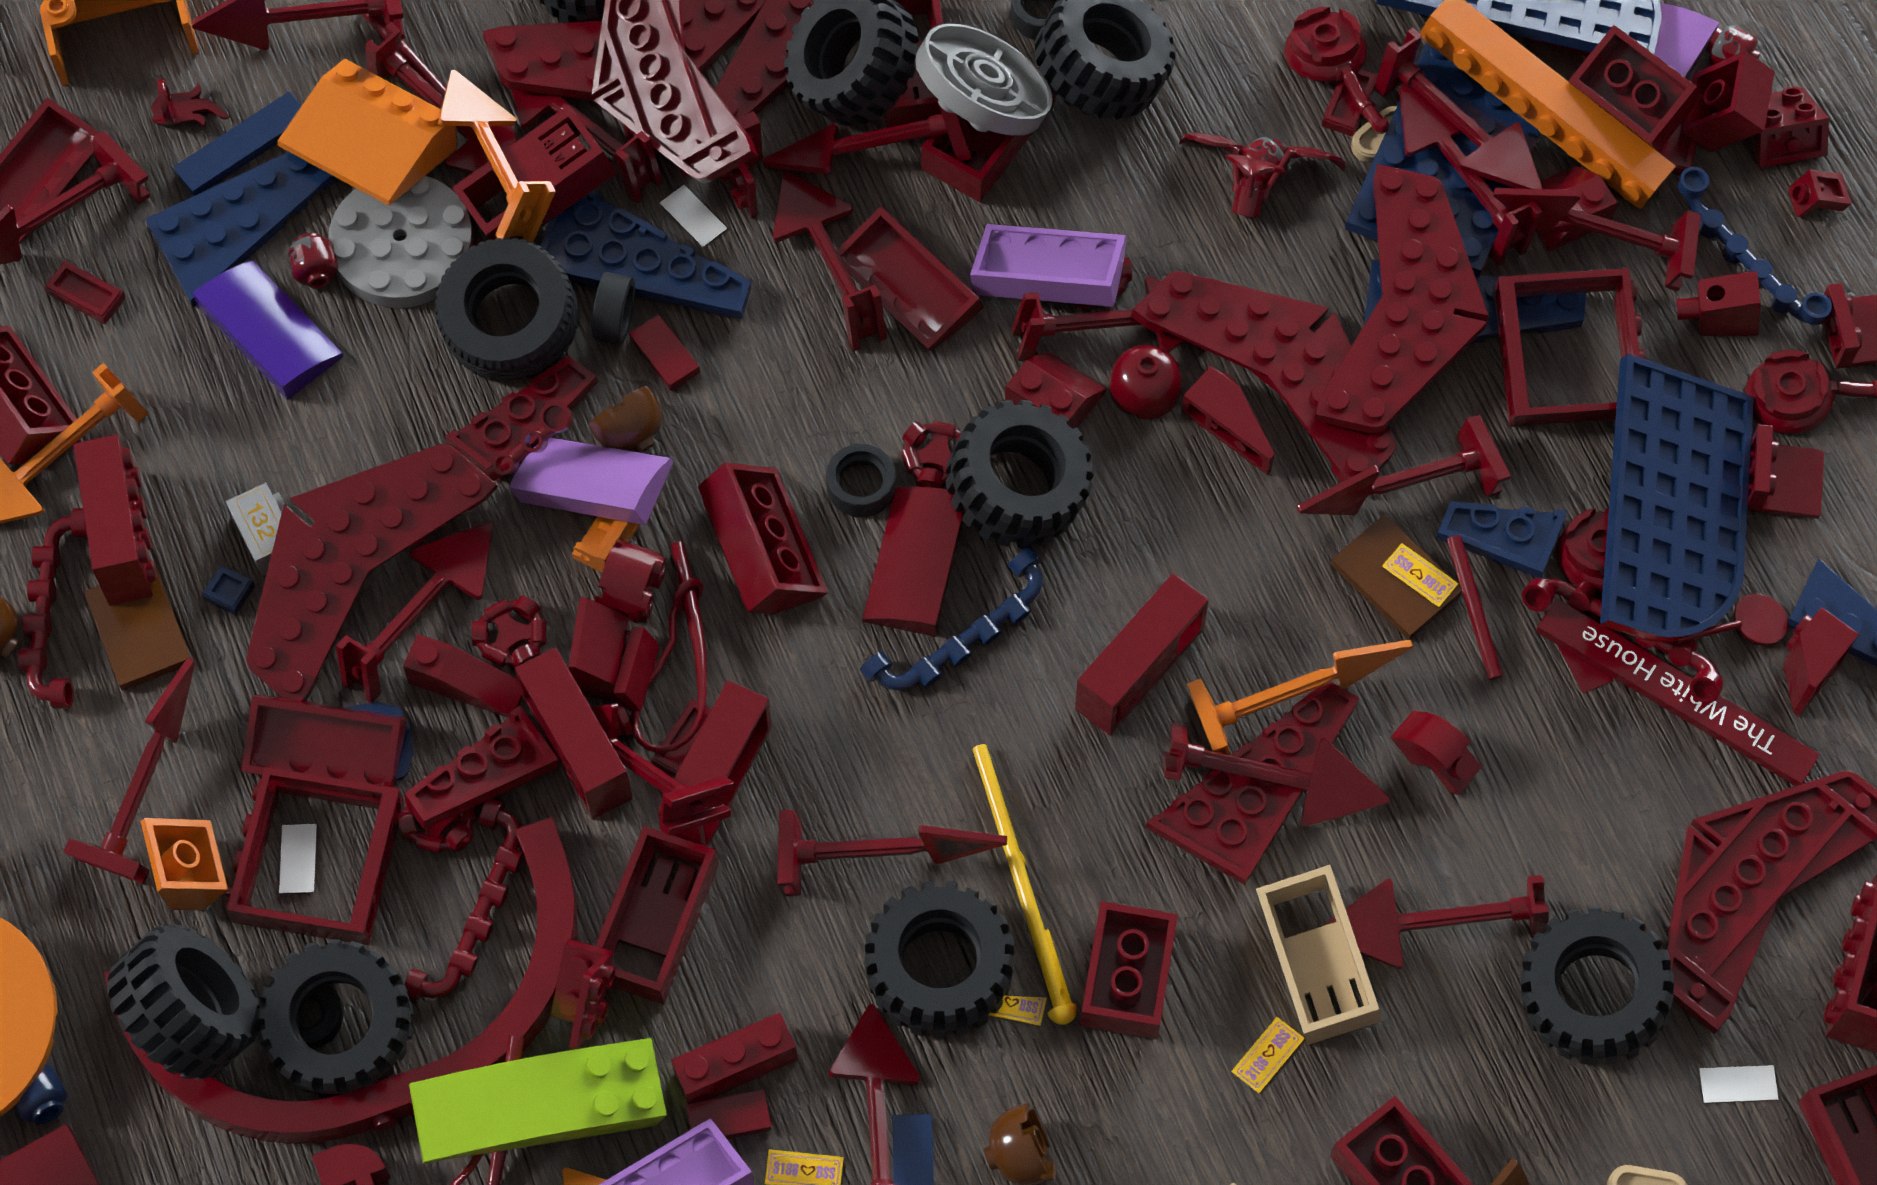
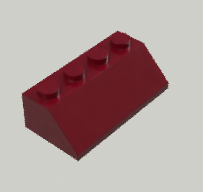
M0 326V455L8 465L22 464L30 460L77 419L10 326Z
M725 462L697 486L703 499L704 507L715 529L716 537L728 561L729 569L740 591L742 602L749 613L776 614L824 597L828 593L777 468Z

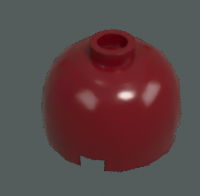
M1152 345L1135 346L1123 352L1114 363L1109 380L1111 399L1118 409L1125 414L1128 411L1131 414L1137 415V418L1144 420L1159 418L1170 412L1179 398L1182 387L1179 364L1170 353Z

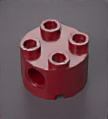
M617 539L615 546L612 547L599 581L598 587L604 589L602 597L596 595L595 602L627 616L631 622L637 624L639 621L647 623L654 602L651 601L653 597L652 589H660L666 572V568H664L666 558L661 557L659 552Z

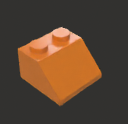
M144 818L140 821L157 892L170 910H204L228 890L211 820Z

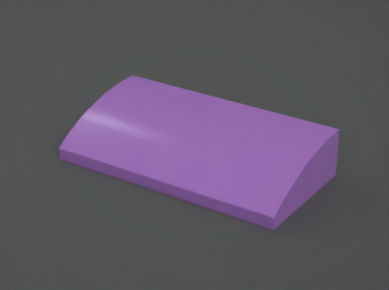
M1660 3L1662 19L1654 55L1688 79L1705 53L1709 41L1718 28L1719 22L1685 8Z
M987 224L970 273L973 293L982 296L1022 299L1024 293L1038 292L1040 301L1114 307L1124 262L1126 235Z
M549 438L548 445L544 451L540 453L531 452L526 456L514 475L509 489L521 503L646 525L673 461L668 457Z
M710 1118L599 1185H755L752 1171Z

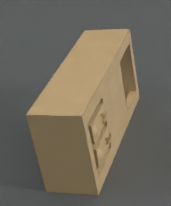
M1331 865L1257 888L1256 891L1307 1045L1381 1022L1380 1009ZM1325 889L1336 922L1284 938L1274 905ZM1352 980L1356 981L1363 1007L1358 1008L1350 984ZM1331 987L1334 989L1341 1010V1014L1338 1015L1335 1014L1327 990ZM1309 994L1319 1019L1316 1022H1313L1305 998Z

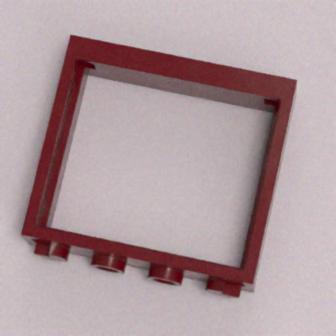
M1629 268L1501 276L1498 278L1493 292L1509 426L1616 419L1617 402L1529 408L1516 297L1613 291L1621 358L1626 354H1631L1646 359L1644 349H1639L1638 336L1641 335L1642 324L1640 315L1634 312L1633 302L1637 300V287H1634V281L1630 280Z
M264 767L262 779L258 780L257 786L253 787L252 799L255 801L252 815L247 814L244 821L243 836L246 839L243 850H238L234 858L233 870L236 876L233 886H228V890L225 892L227 900L224 908L227 909L233 923L369 945L399 827L398 814L402 813L405 803L400 789ZM279 793L379 809L350 923L250 907Z

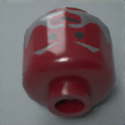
M1731 24L1727 25L1724 29L1718 27L1705 50L1709 54V63L1712 66L1745 51L1756 59H1759L1761 52L1755 50L1758 44L1757 37Z
M1260 137L1241 148L1238 153L1251 160H1263L1278 165L1287 150L1277 139L1272 140L1268 137ZM1287 164L1284 167V173H1281L1277 180L1285 176L1287 172ZM1240 169V181L1242 182V178H1249V176ZM1262 173L1255 177V180L1263 182L1262 189L1265 188L1273 173Z
M306 233L297 237L290 246L288 258L296 282L318 289L328 285L337 275L338 261L331 240L318 233Z

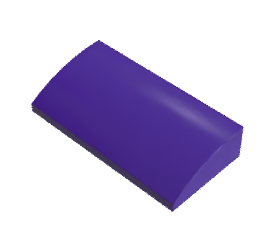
M253 260L221 273L192 292L198 308L287 400L344 357L343 353Z

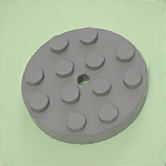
M961 24L938 25L929 31L916 53V70L928 89L939 99L940 107L949 113H956L968 120L972 127L978 131L987 132L990 130L1005 135L1024 136L1038 129L1051 109L1052 93L1046 79L1037 67L1013 46L988 32Z
M424 176L390 206L358 189L353 190L335 211L328 234V239L331 240L334 246V253L338 261L337 274L344 285L361 299L389 308L414 307L437 299V287L442 282L441 278L442 275H445L446 269L451 267L452 261L457 260L456 257L462 256L466 249L469 250L471 249L470 247L474 246L472 225L465 205L452 189L428 176ZM399 236H407L402 241L395 240Z

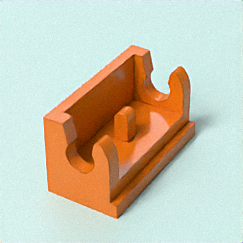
M597 516L582 541L577 542L574 546L572 558L602 573L609 553L616 544L615 541L619 539L629 543L640 524Z

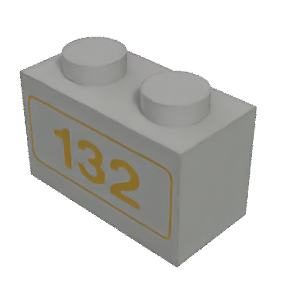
M264 483L225 501L261 576L267 574L283 505L285 504L280 493L272 495L267 483Z

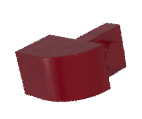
M1413 710L1390 737L1411 764L1429 766L1450 793L1460 794L1482 768L1467 748L1470 743L1469 739L1458 728L1438 715Z
M341 1144L312 1155L322 1185H376L391 1179L380 1157L374 1151L362 1145Z

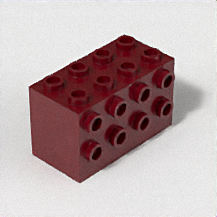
M1876 874L1871 882L1867 880L1864 882L1861 893H1857L1854 897L1850 916L1856 918L1852 928L1846 930L1841 945V951L1847 953L1843 964H1838L1832 981V986L1838 989L1834 999H1829L1823 1016V1022L1828 1023L1825 1037L1877 1053Z

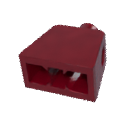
M1757 271L1701 279L1698 281L1697 297L1676 299L1677 320L1698 319L1699 331L1703 336H1756L1759 334L1761 301Z

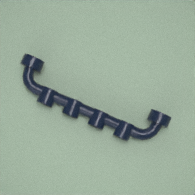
M1699 167L1685 169L1680 176L1678 189L1685 196L1692 212L1701 214L1700 234L1705 238L1717 237L1725 245L1723 257L1726 261L1730 263L1741 262L1749 272H1758L1759 288L1765 287L1773 295L1771 306L1774 311L1778 313L1789 312L1797 320L1811 325L1824 323L1832 309L1830 299L1822 293L1814 292L1805 296L1801 304L1796 299L1797 292L1795 288L1788 284H1782L1772 274L1773 268L1770 262L1758 259L1748 249L1747 239L1743 235L1733 234L1724 224L1723 214L1718 210L1709 209L1700 197L1705 194L1709 184L1708 174Z
M1032 547L1026 548L1017 554L1008 566L1018 578L1026 575L1028 579L1027 587L1021 592L1008 597L1000 607L990 614L981 616L969 629L960 635L950 638L935 653L919 660L905 674L894 675L889 671L893 663L884 652H879L867 660L860 668L861 673L869 682L877 680L884 687L892 690H905L916 685L918 682H921L925 688L931 686L942 676L943 673L939 670L942 665L949 660L955 667L962 664L972 655V651L969 649L970 645L979 639L984 645L990 644L1002 633L998 627L1001 623L1010 619L1013 624H1017L1031 613L1028 604L1040 594L1043 585L1042 575L1037 567L1041 558Z

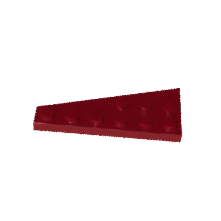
M766 0L714 90L736 119L753 111L757 114L788 86L786 79L788 73H786L784 68V59L788 58L786 53L787 41L792 39L793 33L791 31L794 24H798L803 17L800 14L806 7H811L814 4L813 0Z
M1333 682L1314 689L1296 703L1292 710L1277 722H1272L1263 730V733L1250 743L1247 742L1231 756L1311 773L1320 740L1326 738L1333 745L1357 707L1360 698ZM1213 769L1186 794L1183 793L1176 798L1171 806L1147 821L1145 828L1245 885L1305 789Z

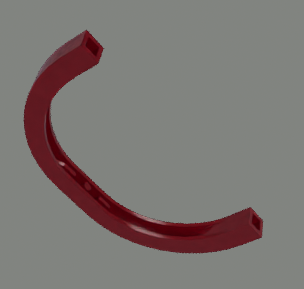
M553 817L516 829L533 880L537 901V932L528 969L513 998L497 1019L480 1035L448 1056L350 1093L310 1101H282L243 1093L224 1085L212 1077L186 1079L182 1078L180 1073L172 1074L164 1070V1066L160 1063L155 1064L147 1058L148 1054L143 1049H138L131 1042L132 1037L127 1031H123L134 1053L156 1083L177 1103L208 1123L240 1136L279 1143H316L345 1138L374 1129V1131L387 1130L396 1125V1120L410 1115L415 1118L409 1088L410 1083L503 1063L506 1058L509 1035L524 1037L523 1052L542 1030L551 1015L564 944L569 939L577 940L575 887ZM110 971L104 973L107 986Z

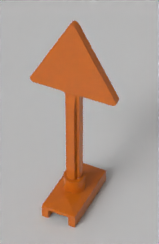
M452 70L449 75L438 124L440 126L472 127L507 194L508 206L495 234L496 237L504 239V237L522 236L528 243H533L556 191L551 181H517L489 127L514 126L517 120L516 117L456 70Z
M104 363L92 373L105 392L94 401L95 404L17 471L12 472L0 458V524L44 513V508L29 492L26 484L106 416L108 418L121 408L139 423L149 414Z
M1411 640L1338 651L1333 653L1335 666L1331 668L1319 669L1233 703L1227 701L1215 706L1201 679L1187 683L1212 751L1230 755L1224 727L1238 722V718L1325 686L1334 679H1338L1340 687L1345 689L1412 649L1413 644Z

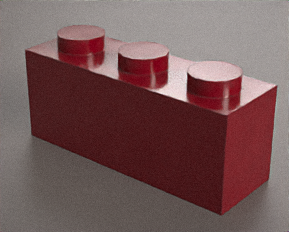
M781 1012L671 1059L674 1075L687 1104L709 1100L798 1061L796 1045Z

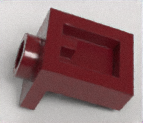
M1809 169L1788 188L1796 217L1804 218L1815 208L1844 211L1852 204L1843 175L1840 173Z

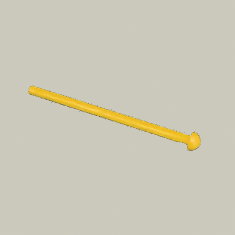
M980 744L972 750L999 835L1007 836V845L1003 846L1053 1005V1009L1047 1014L1054 1023L1065 1025L1076 1017L1077 1005L1071 1001L1050 931L1044 928L1025 868L1026 860L1019 849L987 745Z

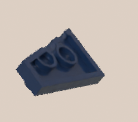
M1450 501L1436 539L1447 543V538L1461 535L1465 550L1541 578L1568 510L1554 509L1552 513L1534 511V508L1520 507L1519 510L1500 509L1496 505Z
M1818 558L1788 620V625L1796 628L1806 614L1813 618L1822 607L1859 633L1849 654L1877 666V609Z

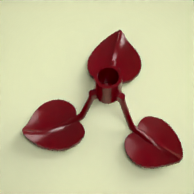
M1187 133L1179 140V144L1194 140L1203 144L1221 147L1230 153L1225 155V159H1228L1233 164L1234 184L1232 191L1236 192L1231 212L1253 218H1259L1263 199H1269L1272 187L1280 174L1284 173V167L1290 159L1299 157L1327 159L1336 164L1342 171L1345 170L1346 162L1342 158L1311 147L1286 146V153L1280 163L1275 165L1267 161L1251 160L1248 157L1239 155L1238 149L1243 148V145L1222 136ZM1240 169L1249 176V178H1242L1241 184ZM1262 173H1273L1265 188L1262 189L1263 182L1255 180V177Z

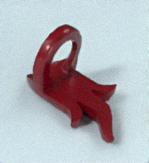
M163 78L157 79L159 95L150 107L154 113L152 118L154 123L164 126L199 123L205 127V119L200 115L203 113H212L223 120L229 119V115L222 111L214 102L209 99H199L202 95L199 83L190 92L170 94L166 80Z

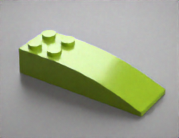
M651 1038L534 1056L451 1073L409 1084L423 1164L653 1127L667 1115Z

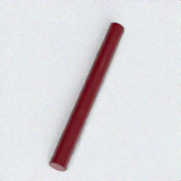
M361 14L379 35L386 40L385 19L381 15L369 16L368 14ZM401 40L402 56L409 61V66L444 97L446 86L406 42Z
M1461 535L1451 536L1447 538V543L1488 680H1495L1501 678L1503 674Z

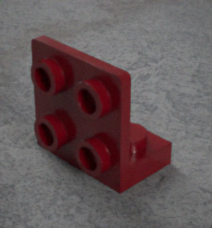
M1787 87L1780 92L1771 93L1765 129L1763 132L1756 134L1755 162L1757 165L1763 168L1828 156L1829 117L1804 88Z
M754 111L738 118L737 121L752 139L757 156L720 176L723 182L729 181L733 188L731 190L732 197L740 210L745 208L750 218L758 214L755 181L748 168L753 167L759 160L763 159L761 126Z
M1842 283L1827 285L1824 295L1830 299L1832 309L1823 324L1836 369L1877 363V294L1851 298L1849 295H1845Z
M1758 424L1751 440L1747 510L1819 518L1822 510L1824 451L1780 445L1778 441L1773 440V426Z
M569 939L564 944L550 1016L574 1022L569 1048L578 1049L586 1039L592 1038L595 1028L598 1025L602 1026L605 1022L609 1003L604 1002L606 989L609 990L613 984L616 967L611 966L614 951Z

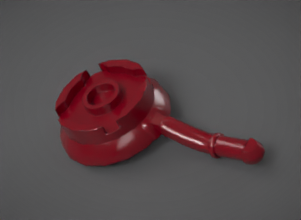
M1330 7L1310 9L1299 15L1294 22V28L1285 41L1284 57L1289 67L1298 75L1313 81L1331 82L1344 80L1352 99L1360 109V114L1372 125V129L1378 134H1384L1388 131L1389 123L1387 119L1383 118L1379 113L1375 103L1369 100L1355 75V72L1360 69L1367 56V43L1361 33V27L1357 19L1348 11L1339 9V13L1330 12Z
M1783 350L1772 353L1765 359V362L1753 370L1746 383L1745 394L1754 396L1753 417L1761 425L1773 426V431L1778 433L1797 434L1811 430L1825 420L1833 405V400L1836 399V394L1851 397L1874 396V398H1877V381L1874 380L1870 383L1832 381L1828 377L1824 366L1818 360L1815 362L1808 358L1809 354L1799 350Z
M1596 508L1574 517L1572 522L1566 527L1558 539L1556 558L1560 570L1570 582L1576 585L1580 582H1589L1595 586L1597 592L1602 593L1609 508H1606L1605 512H1595Z

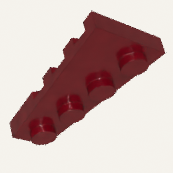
M568 356L530 380L531 384L516 394L513 391L502 398V403L487 413L482 411L471 418V423L459 431L454 429L445 435V441L484 471L492 465L493 458L497 454L507 453L519 444L522 435L526 431L537 430L542 426L540 423V412L546 404L551 402L562 403L571 411L598 383L597 377L572 357ZM537 435L532 436L530 439V445L534 448L539 443ZM507 457L501 462V467L504 471L510 467V460ZM502 475L496 481L501 484L509 475Z

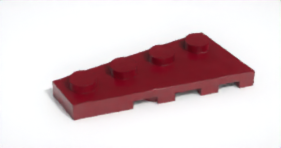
M519 705L510 712L508 719L500 725L494 724L485 731V736L471 747L467 745L457 753V758L446 766H439L405 793V803L422 828L426 829L557 769L558 758Z

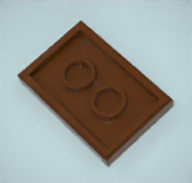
M1384 514L1334 556L1330 564L1410 640L1460 597L1462 590L1457 585L1441 606L1438 607L1383 568L1382 565L1399 545L1403 543L1448 575Z
M157 568V581L151 582L153 596L109 606L100 585L84 591L121 691L180 669L187 658L191 659Z

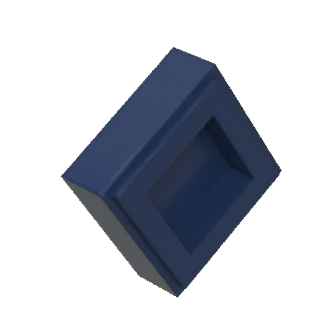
M220 565L202 593L204 601L236 615L255 584L252 579Z

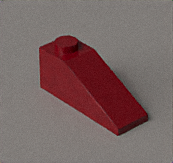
M1210 366L1184 394L1181 412L1268 475L1272 470L1275 454L1240 386L1237 385V382L1230 374L1224 371L1219 372L1213 366Z
M418 633L403 664L408 684L507 718L510 717V712L519 706L523 697L519 681L515 677L453 645Z

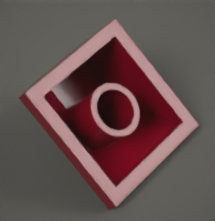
M1575 165L1540 181L1542 189L1580 190L1581 198L1571 209L1581 210L1612 220L1618 202L1599 174ZM1559 221L1547 235H1542L1535 230L1548 251H1552L1594 232L1565 221Z

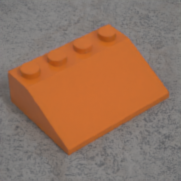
M343 59L321 77L278 139V146L390 206L457 149L456 126H440L438 120L441 109L353 62Z

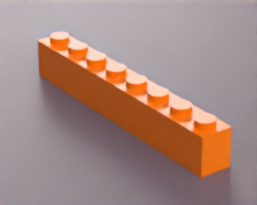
M1444 0L1430 15L1419 34L1422 35V39L1432 48L1439 51L1459 69L1481 84L1484 89L1509 106L1513 112L1528 121L1541 134L1547 136L1566 151L1569 156L1575 158L1591 172L1599 174L1606 184L1639 210L1648 202L1676 167L1465 0Z

